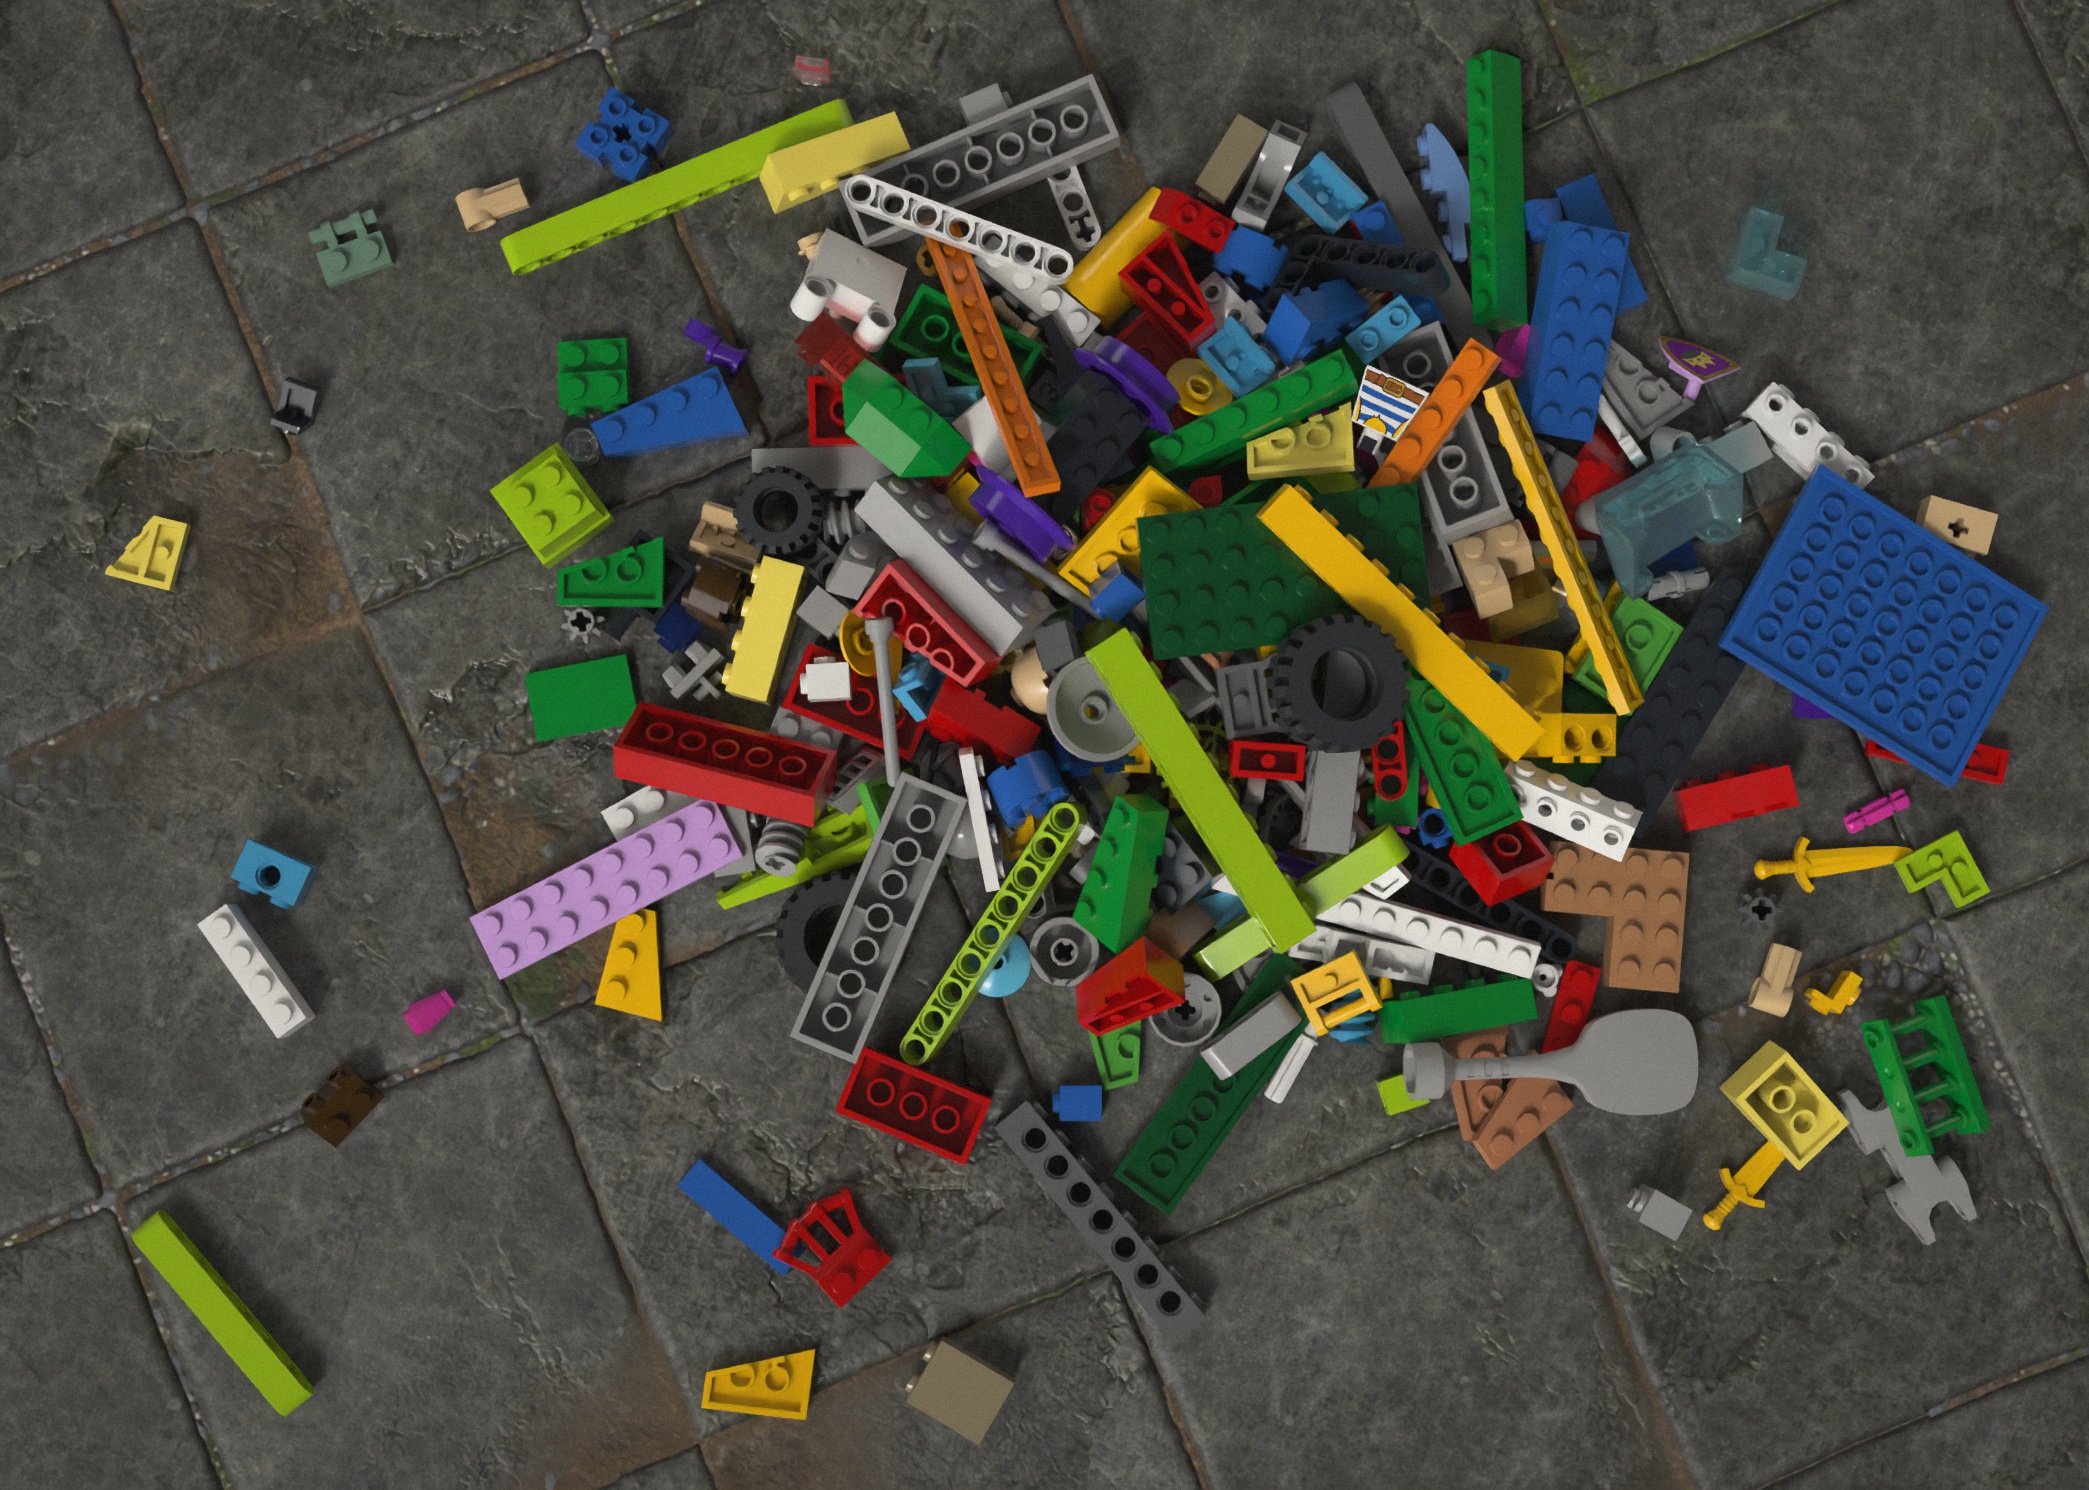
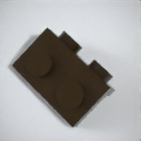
M346 1061L341 1067L332 1070L326 1079V1083L317 1093H311L304 1100L300 1113L304 1124L337 1148L384 1098L382 1091L358 1074L352 1063Z

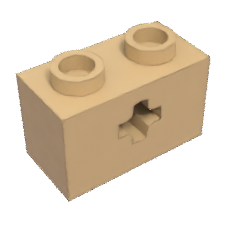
M1931 495L1921 500L1915 523L1974 560L1988 554L1998 514ZM1951 524H1954L1953 530L1959 532V534L1954 537L1953 530L1948 529V526Z

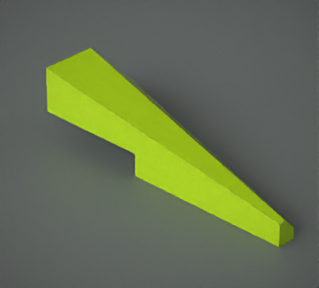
M859 802L850 816L830 805L827 806L829 812L816 822L814 828L810 827L807 830L808 835L803 842L804 848L799 853L800 860L796 864L795 874L788 877H779L763 869L742 873L740 875L743 880L729 891L723 892L720 890L716 893L717 902L725 910L808 881L819 874L837 871L863 862L875 835L862 802Z

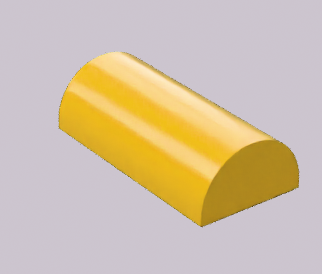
M1150 187L1074 267L1070 280L1064 284L1057 285L1101 320L1100 329L1105 333L1135 304L1121 291L1118 273L1166 230L1165 227L1148 219L1161 193V190L1156 187ZM1171 231L1182 255L1191 246L1192 242Z

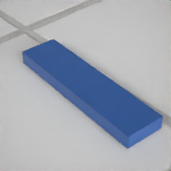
M700 1158L677 1186L779 1274L784 1276L792 1266L775 1259L771 1255L775 1248H779L787 1231ZM797 1241L791 1256L798 1259L807 1248Z

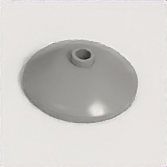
M1086 656L1070 662L1057 673L1048 690L1046 712L1053 734L1066 750L1084 760L1106 762L1126 755L1137 746L1140 740ZM1086 707H1090L1094 711L1093 718H1089L1086 715Z

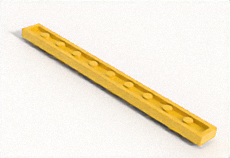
M1510 379L1482 391L1485 396L1486 408L1495 420L1499 430L1500 442L1507 449L1513 463V473L1521 482L1526 494V504L1534 514L1540 528L1541 540L1549 549L1553 559L1554 571L1561 578L1566 590L1567 602L1577 616L1581 636L1588 643L1594 657V667L1605 683L1608 700L1615 707L1618 716L1630 713L1644 702L1512 383Z

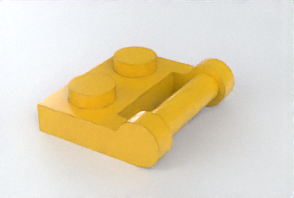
M1355 950L1290 981L1318 1036L1329 1033V1028L1371 1009L1374 1012L1383 1007L1381 998L1373 987ZM1360 988L1364 996L1325 1015L1318 1008Z

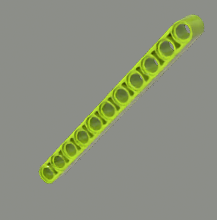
M845 99L828 102L512 233L500 241V245L512 274H526L760 176L767 156L770 153L856 124Z

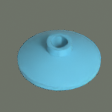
M989 928L988 937L995 943L999 939V931L997 928ZM1015 934L1001 956L1003 966L1000 969H993L979 990L981 994L991 997L1007 996L1017 991L1027 980L1031 969L1029 949L1019 935ZM971 954L969 964L973 970L979 971L981 967L980 959L977 955Z

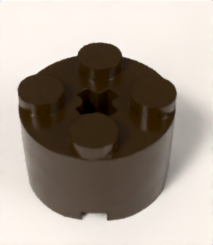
M716 554L710 557L702 555L696 565L695 574L697 576L692 587L688 586L685 589L681 598V605L686 607L687 617L722 633H731L732 630L728 626L731 623L739 624L743 617L741 616L744 600L746 596L752 597L753 590L747 587L753 570Z

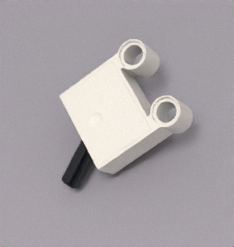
M838 215L836 218L829 220L828 225L830 229L826 228L816 245L804 280L790 302V307L796 316L806 321L816 320L824 307L830 309L829 314L834 319H840L843 315L859 323L853 333L855 342L866 351L877 352L881 349L896 325V319L893 314L907 268L856 243L845 216Z

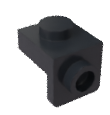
M287 377L283 382L277 412L270 416L269 424L279 427L278 429L281 432L289 435H298L313 426L321 388L292 377Z

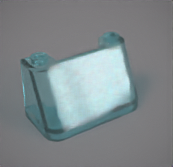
M1690 443L1680 447L1596 499L1594 504L1595 520L1619 588L1634 601L1650 591L1654 584L1653 574L1646 566L1695 536L1711 545H1723L1741 535L1744 475L1709 447L1699 443Z

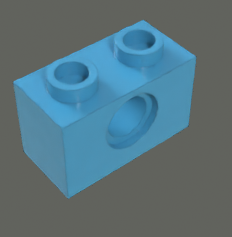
M248 839L231 878L240 882L238 888L254 895H258L259 891L272 896L270 899L271 903L289 910L291 905H303L320 868L263 842ZM275 866L279 869L281 877L279 882L273 886L267 880V873L270 868Z

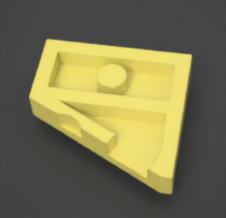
M154 515L143 527L142 533L138 537L133 538L125 547L126 551L115 564H110L107 567L105 574L173 592L191 525Z

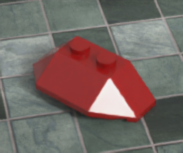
M1598 424L1594 428L1592 442H1583L1571 457L1579 463V466L1560 496V501L1577 540L1596 541L1600 536L1577 526L1575 512L1579 504L1631 477L1627 454L1619 445L1617 439ZM1525 517L1521 521V525L1528 540H1541L1538 524Z

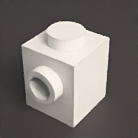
M835 657L814 658V664H806V673H800L801 694H808L810 702L852 700L851 667L848 662L835 663Z

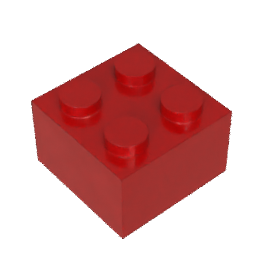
M1522 819L1461 847H1457L1454 841L1448 855L1488 907L1542 885L1555 861L1553 855Z

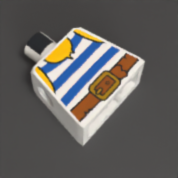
M1367 365L1351 421L1365 427L1356 447L1376 455L1384 436L1398 442L1431 394Z

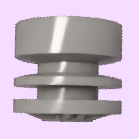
M1184 972L1186 1000L1189 1001L1191 1007H1195V1014H1190L1188 1020H1182V1015L1176 1013V1007L1182 1006V1004L1149 1016V1021L1157 1035L1170 1044L1188 1047L1199 1045L1212 1036L1220 1024L1222 1007L1220 997L1210 982L1200 975Z

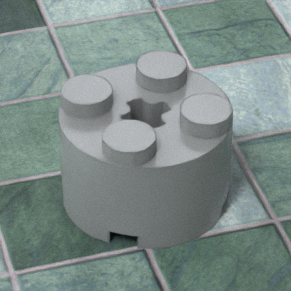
M1071 917L1053 918L1042 924L1034 933L1029 948L1030 961L1037 975L1045 982L1058 987L1075 986L1094 972L1099 959L1098 940ZM1062 942L1065 946L1073 945L1074 949L1070 952L1072 958L1069 961H1066L1064 958L1058 960L1054 954L1058 952L1056 947L1058 943Z

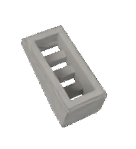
M864 745L837 771V781L826 803L850 816L861 801L855 786L877 778L886 765L885 755ZM871 759L872 761L866 765L867 760Z

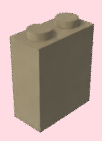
M1238 113L1195 182L1192 198L1222 215L1260 155L1268 131Z
M942 1336L939 1343L932 1340L922 1359L927 1364L921 1374L914 1371L904 1389L909 1392L906 1402L979 1445L1015 1384V1378Z

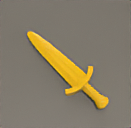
M1800 836L1794 847L1792 860L1769 862L1760 859L1755 863L1754 872L1761 880L1771 875L1794 872L1802 889L1805 892L1811 893L1815 887L1808 878L1892 864L1913 851L1910 848L1900 846L1806 850L1810 840Z
M1769 1140L1732 1178L1729 1168L1719 1169L1720 1177L1729 1194H1726L1725 1198L1719 1202L1715 1209L1704 1214L1703 1221L1708 1228L1719 1230L1724 1217L1731 1212V1209L1738 1204V1201L1749 1206L1765 1208L1764 1200L1753 1199V1197L1785 1158Z

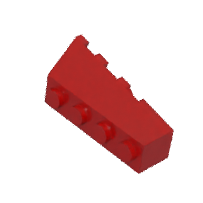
M902 558L887 564L852 611L861 619L893 617L894 632L891 635L904 642V647L911 652H919L930 659L929 663L965 687L988 678L1005 656L1000 657Z

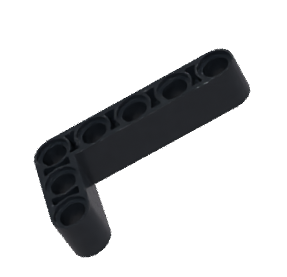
M1312 234L1302 237L1294 245L1264 296L1262 307L1269 319H1271L1283 293L1290 292L1294 297L1301 295L1299 292L1302 288L1309 287L1312 292L1318 291V286L1321 283L1345 278L1354 287L1423 297L1442 295L1450 287L1451 278L1440 256L1433 250Z

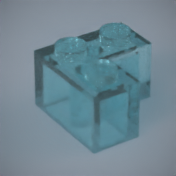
M1752 206L1742 215L1722 281L1787 301L1798 293L1808 259L1775 250L1784 216Z

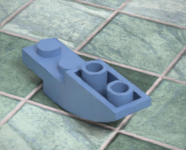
M1430 123L1425 125L1422 135L1417 136L1418 155L1424 156L1425 169H1421L1420 173L1422 190H1428V200L1442 199V201L1438 202L1439 222H1445L1446 235H1442L1441 244L1452 265H1462L1468 257L1465 230H1470L1469 182L1455 151L1436 126Z

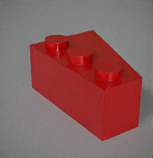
M947 675L931 706L925 728L931 731L930 734L935 739L945 743L952 741L962 746V748L973 746L974 756L981 755L994 761V765L997 768L1005 765L1006 770L1016 765L1014 759L1031 752L1040 733V726L1005 705L1000 709L983 700L986 693L978 688L971 693Z
M1769 762L1749 766V774L1737 777L1735 770L1715 774L1716 782L1703 784L1701 778L1682 782V790L1672 792L1682 832L1800 806L1790 765L1770 768Z
M1143 936L1076 986L1078 1023L1099 1037L1186 1002L1183 965Z

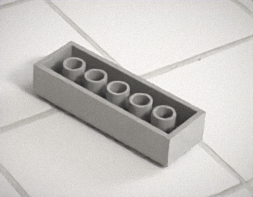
M1439 321L1410 332L1377 358L1382 372L1430 394L1454 362L1452 352ZM1470 404L1420 476L1440 531L1448 546L1452 545V542L1515 520L1474 410Z
M893 473L877 479L854 509L1000 657L1035 640L1033 631L1044 628V624L1050 621L1057 612L1050 604L1048 597L1036 590L1025 579L1022 571L1012 566L995 549L993 551L988 549L982 550L971 542L976 531L975 525L970 520L963 518L952 507L950 500L944 495L939 494L928 483L926 477L899 478Z

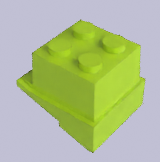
M558 442L489 490L539 560L548 569L555 566L616 522Z

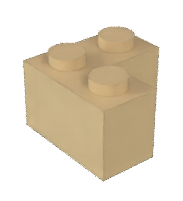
M1516 519L1452 542L1457 568L1480 620L1514 608L1507 579L1535 569L1531 544L1520 520Z

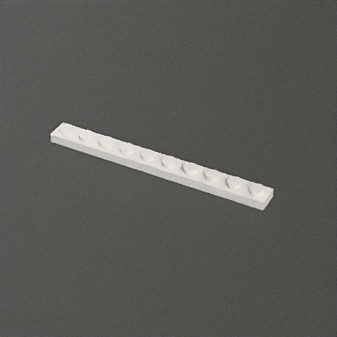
M1289 875L1293 882L1299 879L1297 877ZM1226 876L1221 878L1212 887V889L1238 896ZM1360 891L1354 892L1316 917L1317 919L1529 979L1532 977L1541 949V944L1536 941L1388 899L1383 901L1377 896Z

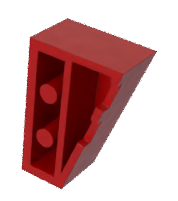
M1167 228L1118 273L1121 291L1143 312L1148 309L1190 358H1193L1197 355V347L1217 333L1216 322L1188 269L1183 255H1181L1170 229Z

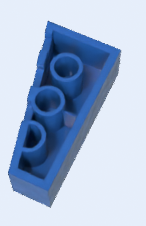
M717 366L591 423L603 453L610 461L651 454L666 449L683 448L692 444L720 441V439L749 435Z

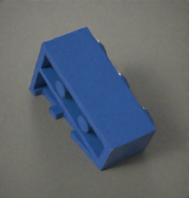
M1345 278L1321 283L1318 286L1319 290L1314 292L1309 287L1302 288L1299 292L1301 295L1295 297L1290 292L1283 293L1261 339L1288 368L1299 361L1303 363L1309 361L1319 350L1325 347L1331 349L1341 338L1352 333L1366 322L1365 318L1372 306Z

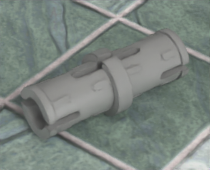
M1704 567L1684 572L1677 570L1669 571L1662 577L1642 580L1639 583V593L1646 602L1663 597L1678 598L1683 593L1707 588L1710 582L1709 574L1707 571L1704 572Z

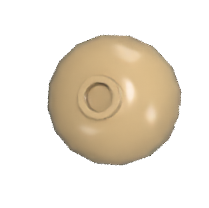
M1036 645L1026 650L1016 659L1012 667L1011 681L1013 688L1010 692L1020 707L1025 705L1035 713L1046 715L1048 690L1055 676L1042 671Z

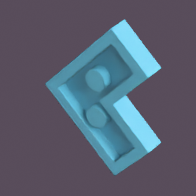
M939 358L907 359L902 366L910 392L948 424L953 423L983 397L980 385L948 387Z

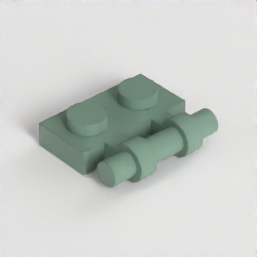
M374 209L362 213L360 210L351 212L348 218L334 223L330 220L320 224V228L308 232L313 245L325 240L329 249L318 252L316 255L327 286L330 288L395 265L384 233L381 230L371 234L368 232L367 225L378 222ZM353 230L356 231L357 239L340 244L339 235Z

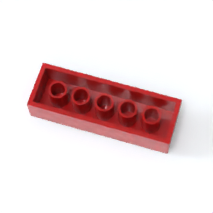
M641 701L613 746L615 777L813 828L837 781L836 750Z

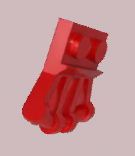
M847 1186L839 1188L838 1193L816 1202L812 1200L806 1206L807 1210L798 1219L794 1217L788 1222L789 1228L779 1248H775L771 1255L775 1259L808 1274L840 1309L892 1260L861 1226ZM843 1206L853 1233L847 1238L825 1214L826 1212ZM816 1220L840 1244L830 1255L807 1231ZM799 1237L822 1261L817 1267L791 1256Z

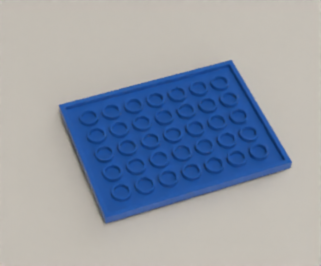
M1818 464L1813 468L1717 645L1945 786L1954 787L2050 607L1827 467Z

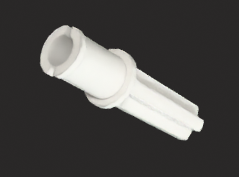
M1319 1009L1323 1015L1328 1014L1323 1009ZM1309 1022L1280 1062L1264 1091V1095L1276 1103H1281L1284 1100L1313 1046H1318L1319 1044L1316 1042L1319 1036L1311 1022Z

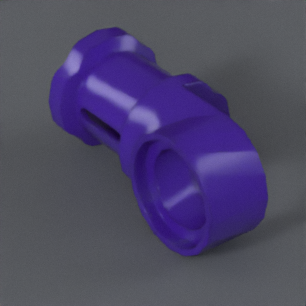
M690 318L682 334L708 348L704 358L705 363H715L730 371V376L736 378L746 363L749 350L745 348L740 350L724 342L723 337L717 334L718 332Z

